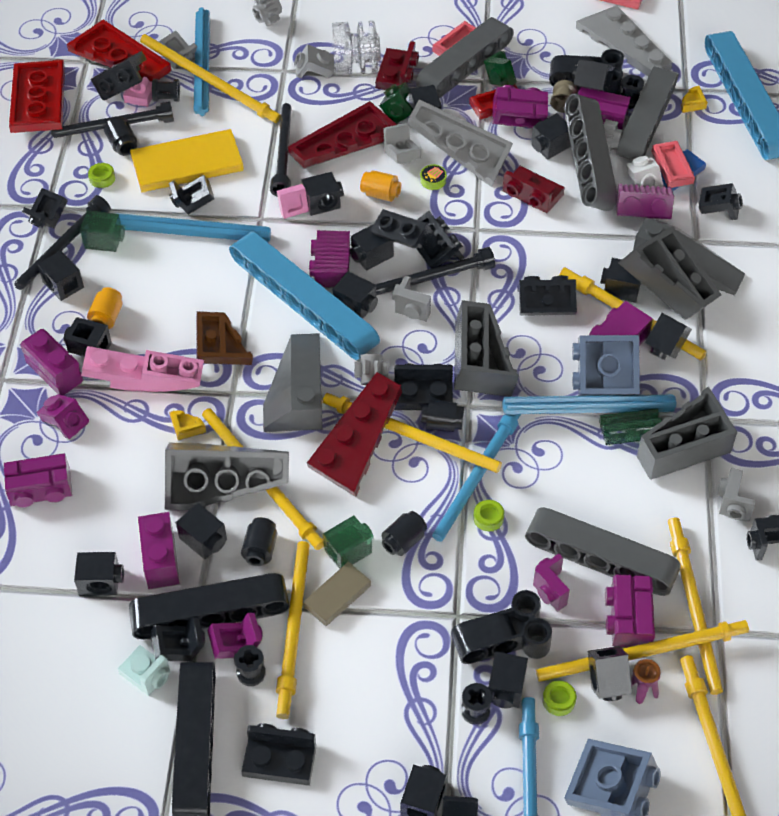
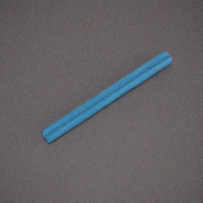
M200 7L199 11L196 12L195 44L197 45L195 64L209 71L210 11ZM194 75L195 114L205 116L209 111V83Z
M115 213L112 217V227L119 230L240 240L252 231L267 242H270L271 228L267 226Z
M673 394L505 397L502 402L504 414L673 412L677 405L676 397Z

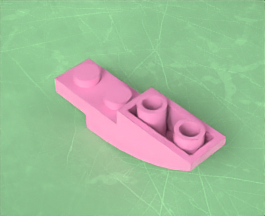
M87 346L81 376L110 381V388L147 392L186 390L200 387L204 360L146 350L145 356Z

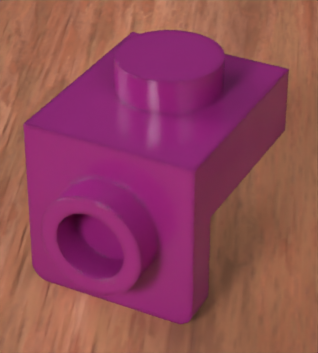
M59 394L48 398L44 402V406L36 412L42 422L57 426L67 439H71L89 423L88 417L76 399Z
M560 554L555 555L551 559L545 558L540 561L535 567L533 586L537 589L541 600L547 605L551 604L557 612L567 606L570 589L557 576L562 571L564 559Z
M247 613L241 623L211 624L207 630L215 659L234 658L239 648L245 645H254L257 648L263 637L262 628L258 625L254 613Z

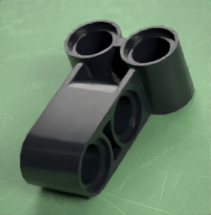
M617 49L605 50L601 57L557 55L550 62L549 83L553 87L561 80H568L574 83L572 73L575 65H578L579 59L609 64L615 67L609 93L621 94L624 55Z
M521 590L513 596L511 608L464 621L454 626L450 633L461 663L472 664L493 658L495 652L507 654L521 649L530 658L540 659L545 657L551 647L552 627L549 622L540 618L541 601L539 596L533 591ZM528 608L532 610V612L523 613L519 609ZM537 635L541 636L543 640L534 641L530 637Z

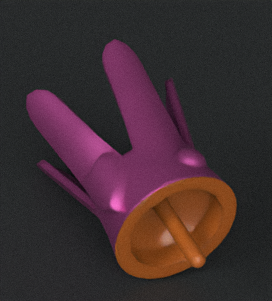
M642 659L635 664L632 671L633 675L631 676V687L636 683L638 684L636 702L638 704L644 702L649 687L652 688L654 698H658V680L661 674L660 667L656 662L650 659Z

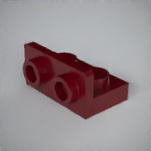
M410 41L407 51L386 48L375 80L376 89L387 90L394 84L400 86L404 82L407 84L412 83L414 75L413 66L417 67L419 61V52L415 51L416 42Z
M521 165L513 173L506 171L504 174L503 192L545 213H548L564 195V186Z

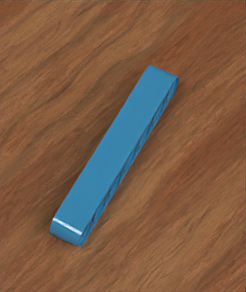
M733 31L706 35V53L764 160L779 158V113Z
M251 231L229 247L232 258L239 266L354 360L360 359L362 354L368 353L380 343L378 333L369 323L257 233Z

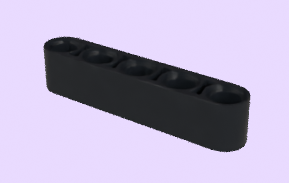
M269 573L136 598L129 603V615L132 636L136 639L145 640L151 639L150 632L155 625L186 626L192 617H198L201 629L209 628L211 624L242 622L247 613H254L256 619L279 615L286 612L290 605L283 575Z
M215 662L180 663L172 816H210L216 686Z

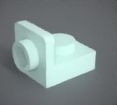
M141 645L117 668L122 677L148 696L155 689L161 688L166 683L171 672L166 657L160 655L155 660V656Z

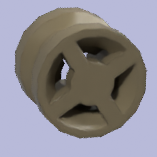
M561 80L554 85L550 101L551 107L554 110L565 113L564 107L567 98L571 94H578V87L573 85V82Z

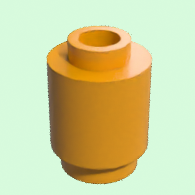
M374 170L371 172L366 171L360 183V190L366 193V196L390 202L395 197H399L402 187L398 176Z
M105 287L97 292L87 313V319L108 325V329H111L123 305L121 293L110 287Z

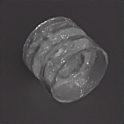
M368 20V32H363L362 21H358L356 33H351L348 22L332 23L335 76L352 75L354 63H358L361 74H365V63H370L371 74L378 73L381 50L380 37L375 26V20Z

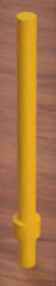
M566 267L561 270L560 275L568 276V279H576V290L584 295L590 294L611 308H618L624 303L622 300L596 286L595 281L587 276L581 277ZM653 319V322H652L651 330L653 329L655 323L657 322V321H655L654 319ZM687 339L681 348L700 361L707 353L706 350Z
M678 517L670 518L667 521L672 538L670 547L672 555L681 564L680 574L694 630L696 632L708 629L689 558L691 553L689 541L684 537L680 519ZM711 642L699 644L710 694H720L723 692V687Z
M306 541L297 543L281 676L277 678L276 693L279 694L276 717L279 719L289 718L291 699L296 693L297 679L294 678L310 548V544Z
M691 655L684 656L680 659L687 680L684 685L688 697L694 701L731 815L746 816L706 698L708 693L704 679L699 677L693 657Z

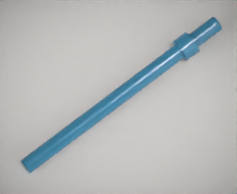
M521 414L503 415L497 425L498 430L483 455L495 458L508 435H512L516 430ZM475 465L433 532L432 537L436 541L442 542L487 469Z
M525 697L522 699V722L519 723V739L522 740L523 816H537L536 740L539 739V724L535 718V699Z

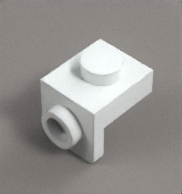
M637 157L632 163L626 164L628 175L633 179L635 185L638 184L639 187L642 184L645 187L647 185L650 187L654 185L655 188L657 186L663 187L660 167L652 157Z

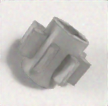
M254 0L256 5L252 7V12L259 23L265 22L266 26H269L280 20L279 14L282 13V6L279 0Z
M606 119L603 125L610 154L612 148H618L623 130L618 129V122Z
M362 354L361 362H354L355 378H361V385L366 386L376 372L389 378V362H383V355Z

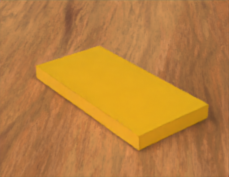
M231 129L130 150L141 193L170 187L169 183L173 180L179 185L192 182L202 175H205L206 178H212L244 171L243 162Z

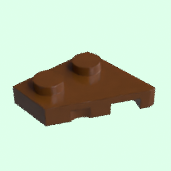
M196 311V359L204 360V364L252 365L253 354L251 351H246L241 343V336L231 326V321L225 312Z

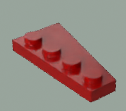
M104 19L67 43L68 52L108 67L142 51L147 60L139 64L141 70L138 72L142 79L147 77L150 82L153 79L160 80L172 71L171 63Z

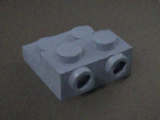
M580 335L578 343L572 344V359L578 360V372H573L572 386L573 390H578V396L640 394L639 335Z
M587 739L564 799L567 805L598 812L601 816H647L650 805L647 795L650 788L656 789L659 785L661 771L651 752Z

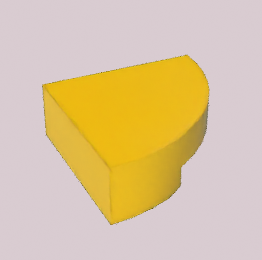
M699 85L690 88L683 97L681 103L682 113L707 108L708 102Z
M181 410L169 412L178 440L206 433L205 424L199 417L185 414Z

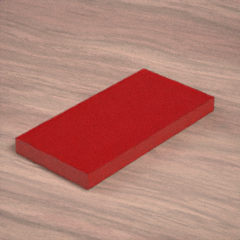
M64 60L14 64L9 117L10 133L62 129L65 84Z

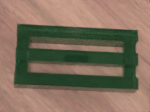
M658 408L600 415L599 418L605 445L640 441L641 436L650 429L639 431L637 429L654 427L662 421L659 418ZM625 431V432H623V433H615V434H610V433H609V432Z

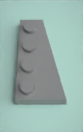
M617 5L576 21L577 30L588 32L591 34V39L597 43L603 42L610 49L621 51L624 57L627 58V63L649 77L654 66L671 70L673 62Z
M422 100L417 102L407 123L491 187L513 145L508 140Z

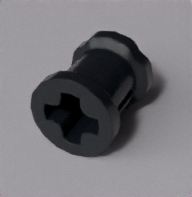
M630 74L623 77L621 83L623 92L620 95L631 97L629 109H634L640 97V91L643 89L644 80L640 76Z
M153 79V102H158L159 99H173L174 102H179V79H174L173 82Z
M245 645L239 648L238 652L234 655L236 675L239 682L245 686L260 684L266 676L262 651L254 645Z
M472 683L466 686L462 692L461 715L470 724H482L490 716L492 694L484 684Z

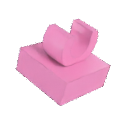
M143 77L142 82L125 90L123 94L124 103L148 107L152 100V82L147 77Z
M302 184L277 191L280 212L284 219L309 212L306 190Z

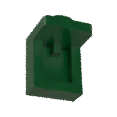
M499 51L484 61L490 84L513 86L517 83L511 60L507 59L504 51Z
M406 82L400 86L394 84L384 92L385 97L379 105L382 111L396 124L409 117L414 110L406 100L410 89Z

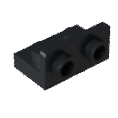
M142 51L90 79L103 101L142 82V77L138 72L141 70L139 64L147 60Z
M382 209L370 229L371 233L375 236L414 249L422 248V246L434 249L438 242L428 223Z
M427 211L417 219L428 223L438 239L434 249L424 246L416 248L430 268L441 266L454 255L459 260L465 258L459 250L463 245L454 234L449 236L446 233L450 228L441 216L435 218L430 211Z
M559 275L553 276L551 280H540L539 276L524 277V280H519L517 292H519L520 316L576 315V279H568V276Z
M408 363L394 366V382L401 385L402 393L394 410H422L423 405H429V400L453 402V365H414Z
M260 723L257 726L248 725V742L241 770L242 777L310 786L317 749L316 735L314 733H310L303 728H292L291 730L277 729L274 725Z

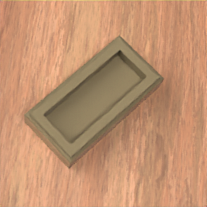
M348 561L305 599L303 606L323 625L328 626L371 587V580Z

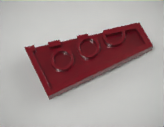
M369 101L289 145L288 153L303 168H307L383 143L384 128L397 124Z
M376 372L306 462L308 468L356 497L360 490V482L371 464L370 459L374 450L378 448L382 439L383 429L389 423L402 393L401 385Z

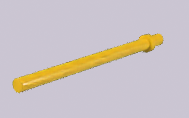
M147 34L142 35L140 39L142 44L256 111L257 116L261 118L266 117L274 123L280 120L281 114L272 110L266 102L261 103Z
M326 393L323 397V403L336 408V411L340 414H344L353 403L350 402V398L345 396L340 398ZM390 418L389 423L384 427L492 472L498 473L501 469L502 462L393 418Z
M211 408L203 411L202 417L227 446L244 447ZM278 486L265 490L299 530L298 534L303 540L307 539L315 550H320L324 547L325 541L316 532L317 527L314 523L308 522Z
M746 620L729 624L723 621L719 622L717 627L624 648L623 650L628 654L629 661L715 640L730 641L732 636L749 633V626ZM588 657L536 669L538 682L589 671Z

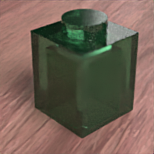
M87 210L80 229L84 248L116 252L119 242H123L125 237V226L121 225L119 214Z
M353 515L323 533L324 550L340 569L348 561L353 565L372 553V539L374 536L366 523L361 524Z

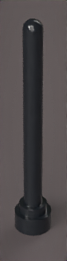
M170 101L160 103V106H156V109L115 116L125 118L129 124L156 119L159 122L164 121V123L174 122ZM115 117L62 126V129L51 130V135L54 138L102 130L105 124Z
M284 103L281 108L277 171L270 180V192L278 197V190L291 187V180L287 175L292 111L289 103Z
M95 195L87 203V212L15 281V288L18 290L24 289L40 273L38 263L60 250L63 251L94 219L104 218L111 211L109 203L103 197Z
M485 247L478 249V253H474L473 257L407 276L411 277L412 286L475 267L484 271L495 268V258L492 249ZM404 276L376 284V296L393 291L396 284H401Z

